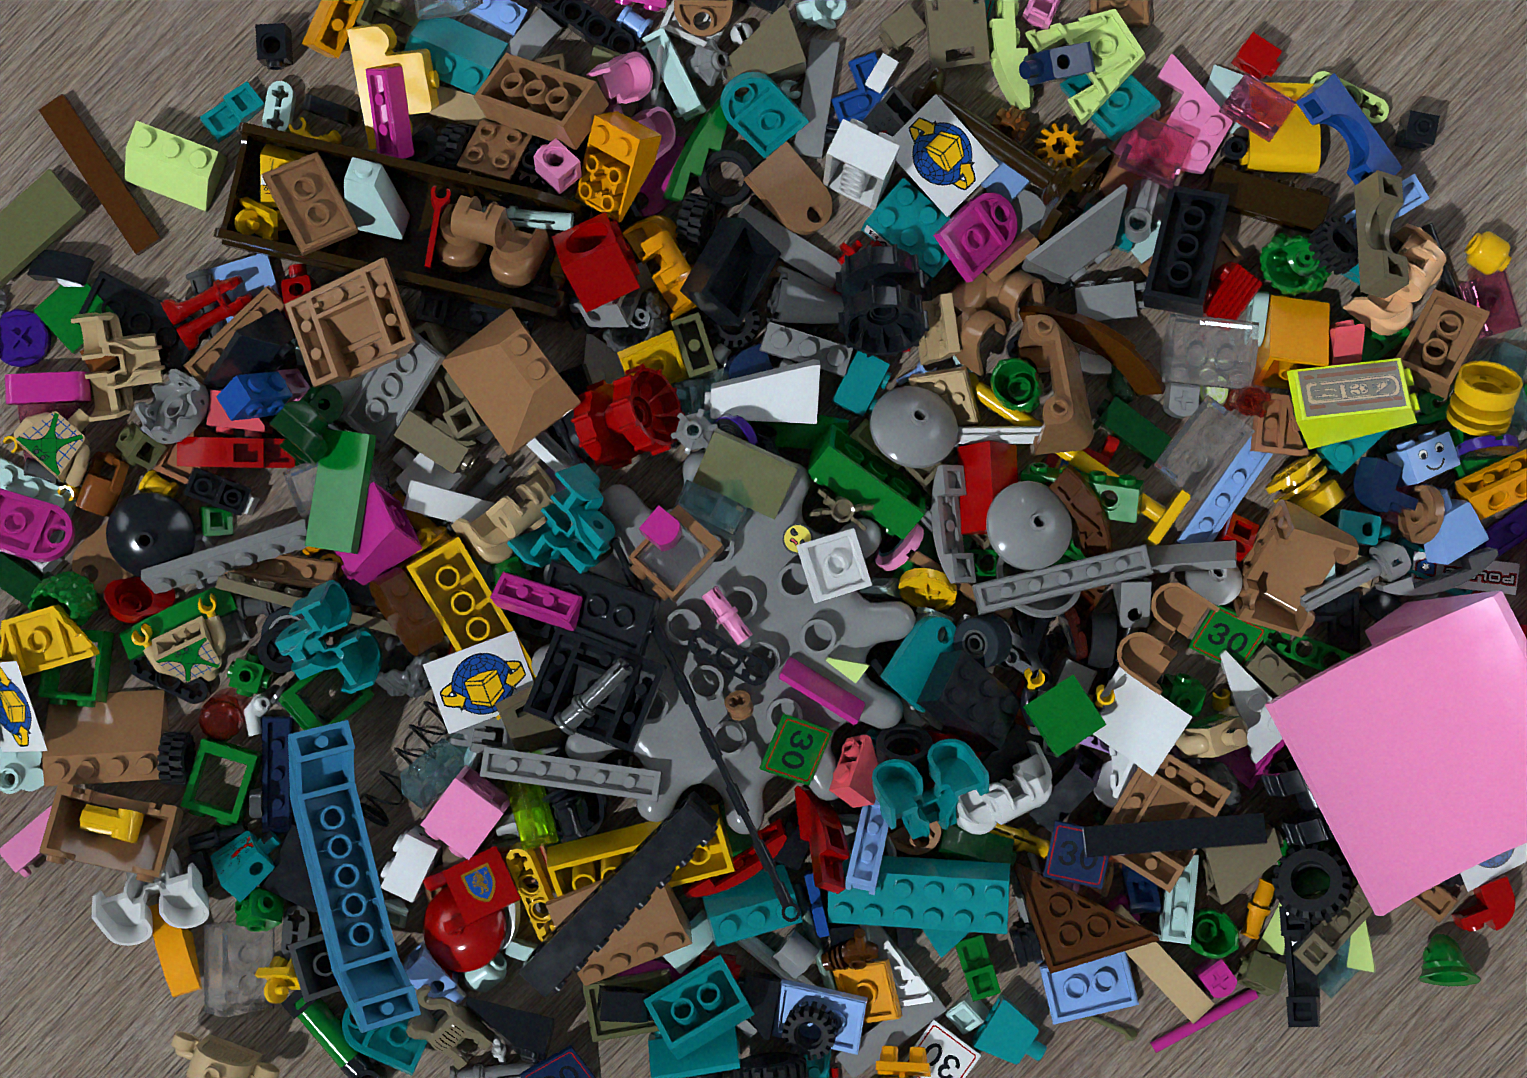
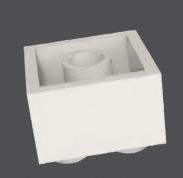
M415 826L410 831H405L403 835L400 834L393 847V851L397 853L390 862L386 863L380 875V878L384 879L380 888L412 903L423 893L425 889L423 880L429 877L442 854L441 840L431 838L424 829Z

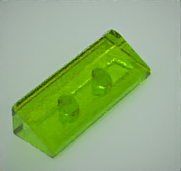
M504 780L522 849L529 850L558 842L549 803L542 802V798L546 796L545 787L543 785Z

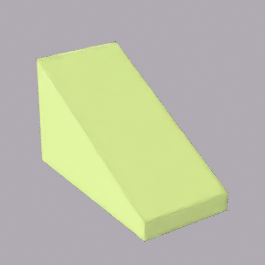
M833 657L825 658V661L854 683H857L869 667L865 663Z

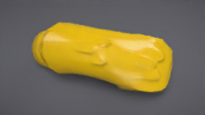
M299 117L303 123L302 128L299 130H295L291 123L288 125L292 134L336 144L342 142V137L337 130H332L329 134H324L323 136L311 135L309 133L310 126L303 117Z

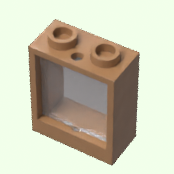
M679 504L669 513L680 522L682 528V535L678 544L668 551H661L648 539H645L628 557L629 561L633 564L629 569L642 581L647 577L655 585L652 590L662 600L666 601L669 597L674 603L724 551L723 544Z

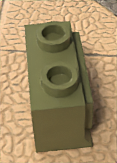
M365 0L355 22L358 26L372 25L371 22L377 12L411 27L407 39L396 35L397 43L393 49L402 52L405 49L411 32L424 14L420 11H417L415 14L405 10L403 5L396 1L389 3L385 0Z

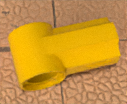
M86 804L80 816L79 829L110 835V838L137 843L145 814L122 808L114 810Z

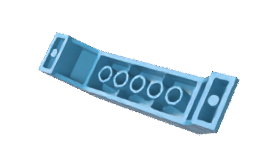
M345 720L288 734L290 801L331 969L358 1028L363 1033L421 1015L414 985L411 984L397 954L355 784V745L349 721Z

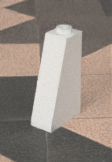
M813 359L712 383L711 392H705L704 410H710V419H718L726 414H731L732 416L738 415L748 421L817 424L820 360Z

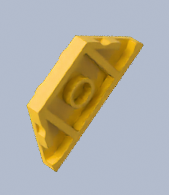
M59 604L1 621L0 662L17 661L22 676L100 654L99 649Z

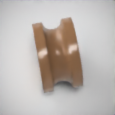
M734 691L724 700L727 713L733 720L747 719L754 711L751 697L746 691Z

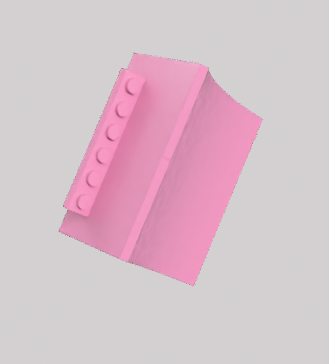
M1502 590L1406 602L1365 630L1372 644L1371 647L1312 676L1265 704L1375 915L1384 916L1443 881L1527 843V638Z

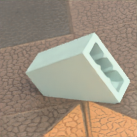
M352 157L344 177V202L358 230L402 240L410 214L383 165Z

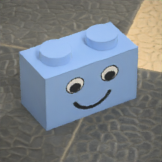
M1435 430L1424 432L1418 435V441L1414 442V439L1401 442L1396 445L1398 450L1386 454L1390 463L1402 467L1397 482L1398 488L1418 484L1461 465L1449 431L1436 434Z

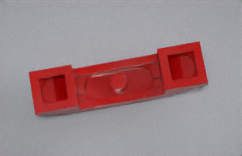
M778 819L758 831L760 839L764 840L773 859L787 840L783 821ZM752 846L733 858L734 872L683 884L686 897H702L719 893L754 876L763 869L754 847Z

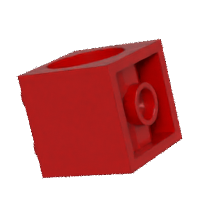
M606 212L552 237L561 267L586 313L640 288L636 276L641 273L634 260V254L629 244L625 242L617 220L611 222Z

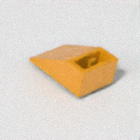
M618 111L594 115L581 169L582 177L579 178L575 198L601 213L606 212L608 217L613 220L622 222L655 164L662 135Z

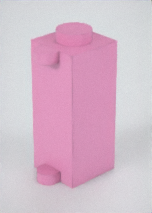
M52 805L0 848V855L15 873L19 872L25 878L32 873L29 866L43 855L39 853Z

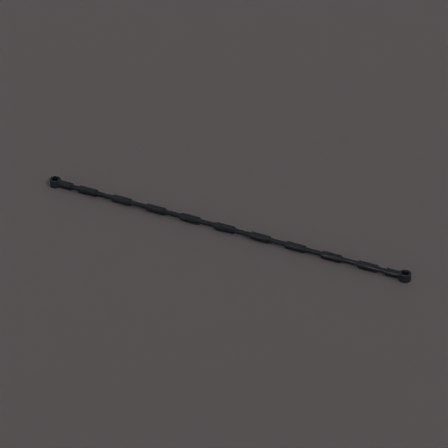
M562 417L553 424L558 437L562 438L572 459V466L584 463L583 459L579 458L570 440L569 430ZM601 505L598 511L612 522L607 510L604 511ZM616 531L611 543L623 566L621 570L630 587L645 592L640 579L629 569L633 564L629 563L618 540L620 537ZM655 618L651 633L659 650L663 651L672 669L673 679L685 704L689 705L701 730L699 734L711 759L715 760L727 785L726 791L738 816L741 815L754 842L752 845L764 871H768L774 884L772 887L782 906V917L788 922H794L800 917V907L793 903L784 882L780 881L772 856L764 840L760 839L749 816L748 811L750 810L737 783L733 782L721 757L723 756L711 728L707 727L695 702L697 699L684 672L681 673L669 648L671 644L659 619ZM793 906L796 908L797 915L795 918H788L785 911L787 907Z

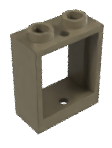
M424 408L409 410L393 435L452 474L466 471L468 468L472 469L481 454L477 453L481 447L480 444L474 440L469 442L455 440L448 424Z

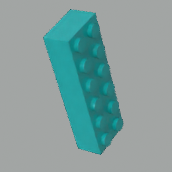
M851 854L849 858L842 862L845 883ZM882 856L875 895L869 894V891L857 888L845 889L839 894L828 891V923L1007 934L1010 864Z

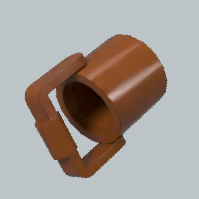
M97 451L94 454L89 471L86 473L75 506L101 516L110 517L116 508L124 486L123 483L129 469V464L123 461L121 456L113 452L106 451L104 453ZM104 462L117 467L113 479L99 475Z

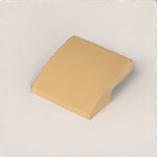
M952 293L940 294L932 301H923V310L928 311L930 330L924 332L923 337L919 341L918 350L921 365H928L949 358L961 351Z

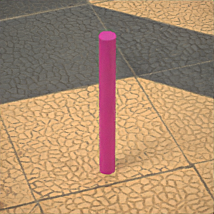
M1249 989L1206 1012L1195 1024L1189 1021L1150 1042L1155 1053H1158L1259 997L1255 990Z

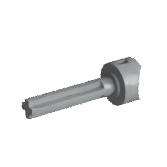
M1382 541L1376 546H1372L1369 550L1370 561L1300 596L1301 606L1305 608L1306 612H1310L1379 575L1387 582H1392L1404 576L1412 566L1407 551L1403 546L1387 541Z

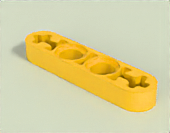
M517 842L510 848L506 856V863L538 939L542 942L549 935L547 933L549 927L553 931L555 926L549 912L545 914L539 913L535 909V904L538 902L546 904L547 901L554 899V896L532 846L528 843ZM517 853H519L521 857L526 856L524 863L521 858H515ZM524 878H535L538 881L539 887L529 888L524 883Z

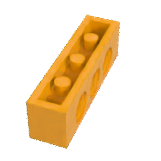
M1527 449L1455 481L1457 499L1469 501L1479 520L1526 500Z

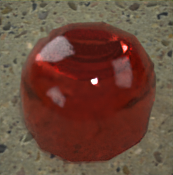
M226 694L214 695L202 705L198 718L202 732L211 739L219 742L231 740L243 727L244 713L235 697Z

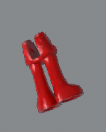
M240 275L224 280L217 279L213 282V286L188 300L177 302L169 298L160 302L173 326L215 301L219 303V306L176 328L177 333L189 351L199 345V336L205 330L230 316L235 317L254 299L251 292L235 298L236 300L231 302L226 294L227 291H232L244 282Z

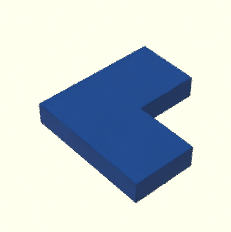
M876 51L848 62L857 90L831 99L839 124H841L843 119L849 122L851 119L862 121L872 107L889 90L888 84L882 94L865 86L868 77L879 60Z
M813 869L805 870L804 877L817 936L819 938L830 936L820 888L815 887Z

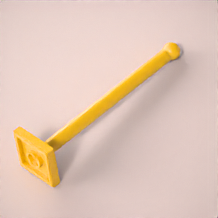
M974 372L968 373L975 399L1015 426H1043V423L1025 411L1020 412L1005 408L998 401L991 387L983 382H979ZM1082 450L1055 453L1081 472L1089 473L1093 470L1106 472L1108 476L1119 477V475ZM1180 490L1172 496L1164 507L1143 493L1141 513L1153 520L1154 523L1142 539V542L1147 546L1159 544L1190 500L1191 495L1184 490Z

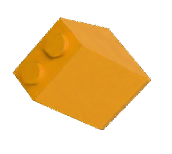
M1271 295L1262 345L1258 347L1254 385L1290 390L1287 371L1329 365L1330 303L1319 302L1315 299L1290 298L1286 295Z

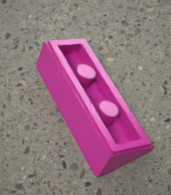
M402 67L365 69L377 153L401 159L412 157L414 149Z
M502 572L490 596L497 607L570 631H574L577 626L583 601L582 596L506 572Z
M793 657L787 659L778 674L780 680L851 724L858 723L865 707L864 701Z

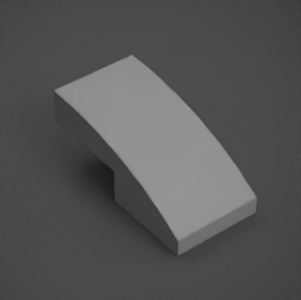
M540 8L510 40L506 53L535 61L542 51H546L563 27L546 11Z

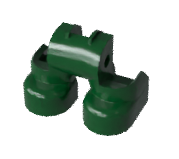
M331 384L310 388L299 401L286 403L277 415L268 418L267 421L273 428V434L263 433L262 438L284 439L279 447L296 460L297 469L306 471L310 465L315 466L328 450V444L321 434L332 422L340 417L343 411L344 402L340 395L341 393Z

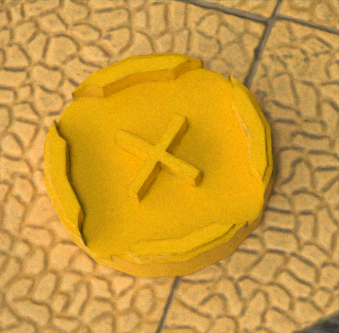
M914 568L906 571L901 576L898 589H900L899 594L901 598L915 608L918 606L925 608L935 607L934 610L942 611L950 608L955 603L958 587L956 583H950L946 574L938 570Z

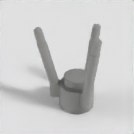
M659 45L657 50L652 90L639 102L638 107H642V111L658 106L668 112L671 110L673 99L668 92L665 99V93L658 91L663 60V45Z

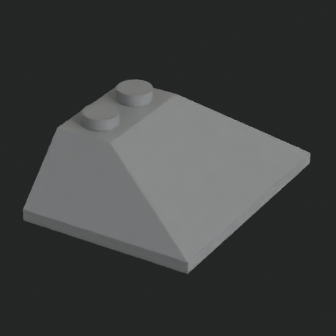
M1121 185L1025 257L1021 270L1030 273L1041 281L1065 284L1070 279L1076 282L1088 273L1086 267L1094 261L1099 265L1110 257L1112 253L1109 250L1112 249L1116 240L1128 188L1126 185Z

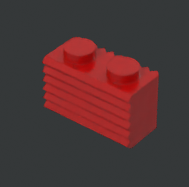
M1228 261L1222 264L1214 273L1213 277L1215 279L1211 283L1203 315L1206 320L1219 330L1229 332L1263 285L1261 281L1240 264Z

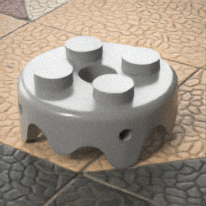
M177 369L169 371V381L153 385L154 398L150 404L139 402L135 405V412L142 421L140 429L161 444H173L182 441L199 426L208 414L209 393L206 387L194 376L190 377Z

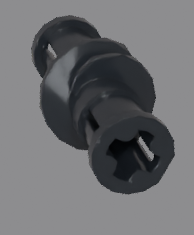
M556 750L544 755L559 757L561 752ZM545 786L549 793L542 798V802L552 803V807H554V815L559 822L564 837L561 839L562 844L588 835L587 830L583 831L578 816L579 811L573 801L581 796L580 792H570V789Z

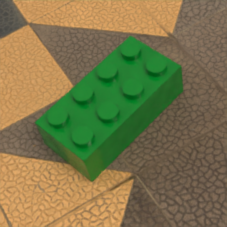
M831 424L811 449L808 466L810 477L817 484H825L832 489L836 497L847 498L853 505L861 503L875 505L873 510H860L859 513L867 519L873 518L880 523L882 529L889 535H897L903 540L925 515L924 490L835 425Z

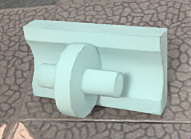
M805 0L795 3L800 22H806L810 28L821 25L827 30L836 28V23L833 20L842 18L848 8L846 0Z

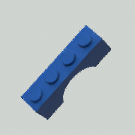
M1335 73L1315 83L1296 101L1312 125H1329L1343 136L1350 153L1347 174L1355 185L1377 170L1396 175L1402 169L1400 163Z

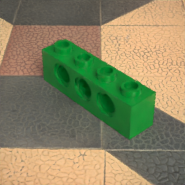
M1040 462L1027 464L1021 473V482L1033 481L1046 485V482H1053L1067 466L1057 469L1050 468L1047 464ZM1093 470L1089 473L1079 472L1099 498L1107 519L1130 523L1137 522L1141 514L1144 480H1137L1135 476L1128 474L1119 475V477L1108 476L1106 472ZM1111 490L1115 492L1118 499L1112 500L1107 498L1104 491Z

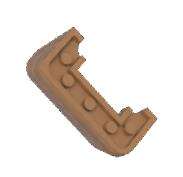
M1042 314L1026 316L1016 348L1018 358L1030 361L1038 373L1050 372L1054 397L1049 398L1043 406L1042 415L1044 423L1040 435L1035 436L1033 440L1035 455L1083 450L1090 445L1094 431L1078 349L1052 317Z
M1280 499L1259 530L1253 548L1238 565L1242 575V589L1233 600L1237 618L1302 638L1307 628L1313 625L1315 612L1313 610L1310 612L1305 611V608L1300 604V596L1321 586L1336 561L1339 564L1347 565L1357 557L1359 546L1355 537L1301 506Z
M59 782L39 853L48 855L46 860L48 862L64 865L66 860L134 873L137 874L136 880L154 883L155 878L161 879L181 825L184 811L176 806L166 804L159 806L152 802L147 803L94 792L90 789L77 788L75 785ZM86 804L114 810L122 808L145 814L137 843L110 838V835L79 829L80 816Z

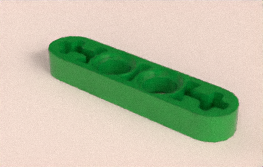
M1269 628L1263 638L1264 644L1272 651L1321 671L1329 668L1323 663L1324 656L1329 652L1339 654L1340 662L1354 655L1306 634L1302 638L1296 636L1292 640L1290 651L1284 650L1287 647V644L1277 641L1275 645L1271 644L1272 640L1268 634L1275 633L1276 630ZM1281 632L1283 638L1290 640V634ZM1300 641L1310 642L1313 647L1312 652L1304 657L1298 655L1295 651L1297 643Z

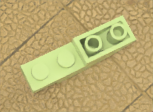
M995 0L996 19H992L987 23L990 62L997 82L1009 104L1025 111L1033 102L1034 91L1033 87L1029 86L1027 79H1023L1019 73L1021 62L1024 61L1025 56H1028V48H1016L1020 41L1019 28H1016L1015 17H1017L1019 11L1018 0Z

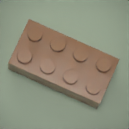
M505 53L473 96L487 120L548 141H553L556 138L564 146L575 150L578 149L590 132L594 115L603 114L609 105L596 81L509 53Z

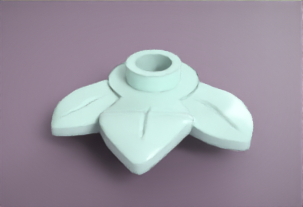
M0 748V791L6 794H13L21 789L35 791L44 786L43 769L39 768L42 764L43 751L2 752ZM10 774L15 776L14 784H10L8 781Z

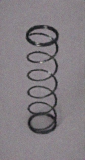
M423 701L424 705L428 709H430L445 726L444 720L432 707L429 706L431 705L433 707L439 708L438 705L428 701ZM408 724L409 728L429 747L431 755L421 756L394 747V750L415 771L416 778L404 779L380 770L379 773L395 787L402 800L399 803H394L364 794L380 810L378 811L367 804L360 803L363 816L381 827H388L390 821L386 813L375 801L389 805H400L404 802L402 792L387 776L406 782H413L419 779L416 768L402 753L423 759L434 756L431 745L416 729L433 735H446L448 733L447 728L444 733H438Z

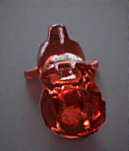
M1234 376L1231 381V390L1221 408V412L1228 414L1236 409L1245 416L1256 415L1260 418L1264 417L1267 411L1263 409L1264 402L1271 401V395L1267 392L1264 393L1257 387L1243 386L1241 379Z

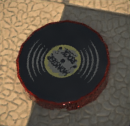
M1072 606L1067 612L1058 616L1061 633L1065 638L1066 647L1073 660L1077 662L1087 658L1088 646L1085 633L1083 634V631L1079 632L1080 628L1077 625L1080 624V618Z

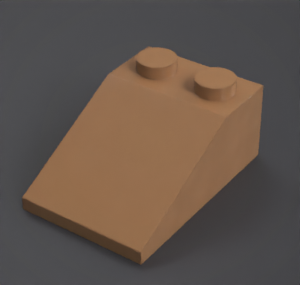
M1434 289L1396 357L1401 358L1404 369H1411L1414 385L1444 399H1448L1454 388L1458 370L1463 364L1467 363L1489 318L1490 312Z

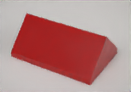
M985 441L957 447L958 465L964 466L967 494L959 496L962 535L987 534L986 518L991 502L1001 490L1018 482L1017 446L1013 444Z

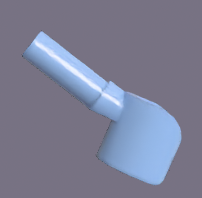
M919 362L917 368L896 379V382L900 386L908 382L912 374L931 371H926Z

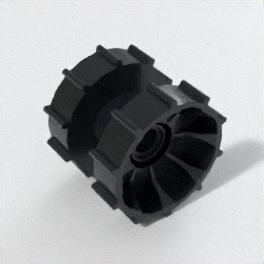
M897 244L875 247L867 245V248L851 256L845 255V262L842 264L840 272L835 273L836 291L841 292L844 307L843 312L838 313L839 332L844 333L847 348L852 347L859 352L867 354V357L872 355H893L896 357L897 353L906 351L913 346L919 347V341L923 337L924 332L930 330L928 311L923 310L922 295H920V291L926 289L924 271L919 270L918 255H911L907 251L898 248Z
M1293 757L1280 760L1270 768L1263 770L1264 775L1261 778L1269 797H1286L1287 795L1295 794L1300 808L1287 817L1281 818L1283 823L1280 826L1288 846L1292 844L1305 846L1324 840L1327 841L1334 837Z

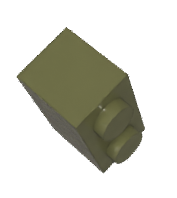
M699 312L671 321L689 378L694 380L718 372Z

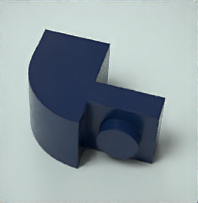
M756 343L734 353L724 367L723 381L773 369L768 354L759 351L761 343Z
M1360 458L1354 477V491L1358 501L1364 508L1370 511L1385 513L1391 511L1401 514L1402 509L1415 511L1419 499L1395 490L1402 467L1380 458Z
M1122 863L1124 893H1127L1130 914L1160 912L1161 904L1157 885Z

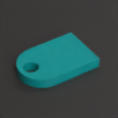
M742 73L730 80L722 91L720 104L726 120L764 159L809 123V119L804 112L769 76L763 73ZM739 88H749L746 95L742 97L734 96Z
M927 616L917 621L880 676L917 711L925 712V709L916 702L939 654L955 651L953 637L956 626L946 618ZM943 627L945 636L942 641H939L938 631Z
M348 1006L343 1015L342 1031L349 1046L361 1054L413 1076L428 1042L426 1040L413 1039L407 1035L406 1029L410 1018L362 1033L358 1025H354L351 1022L350 1016L352 1013Z

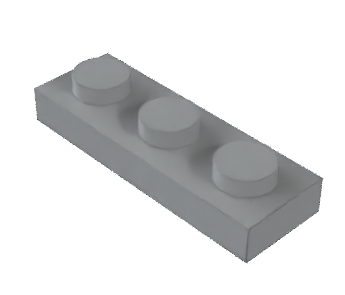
M768 322L759 351L797 363L813 359L820 360V370L844 377L853 348H847L839 343Z

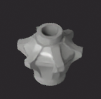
M710 39L706 46H696L695 54L689 56L686 61V70L692 78L703 79L707 85L715 86L717 79L727 80L728 53L718 48L716 40Z
M699 408L695 414L684 416L682 413H679L677 415L680 421L676 432L671 433V437L681 442L685 447V454L690 455L692 450L707 449L713 431L718 428L717 424L712 425L704 416L705 410ZM692 426L699 428L696 436H690V428Z

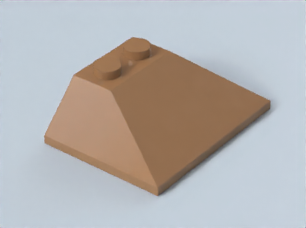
M384 257L284 304L313 388L357 378L405 356L416 343L387 258Z
M512 308L508 309L448 354L442 362L443 367L509 456L513 455L582 403L542 352Z
M1168 753L1153 777L1140 767L1137 768L1104 825L1217 817L1232 791ZM1198 849L1112 857L1170 893Z

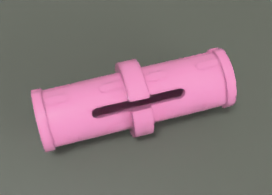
M715 586L702 596V599L705 600L718 618L716 620L717 623L725 627L737 646L753 635L737 614L738 609L736 606H731L718 586Z

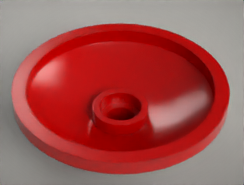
M447 886L434 896L426 909L423 920V936L426 947L433 957L449 970L470 972L481 969L498 955L504 944L507 929L504 909L466 926L457 933L448 935L443 928V923L461 915L449 886Z

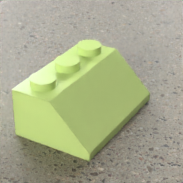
M136 120L126 146L125 181L208 212L228 158L219 151Z

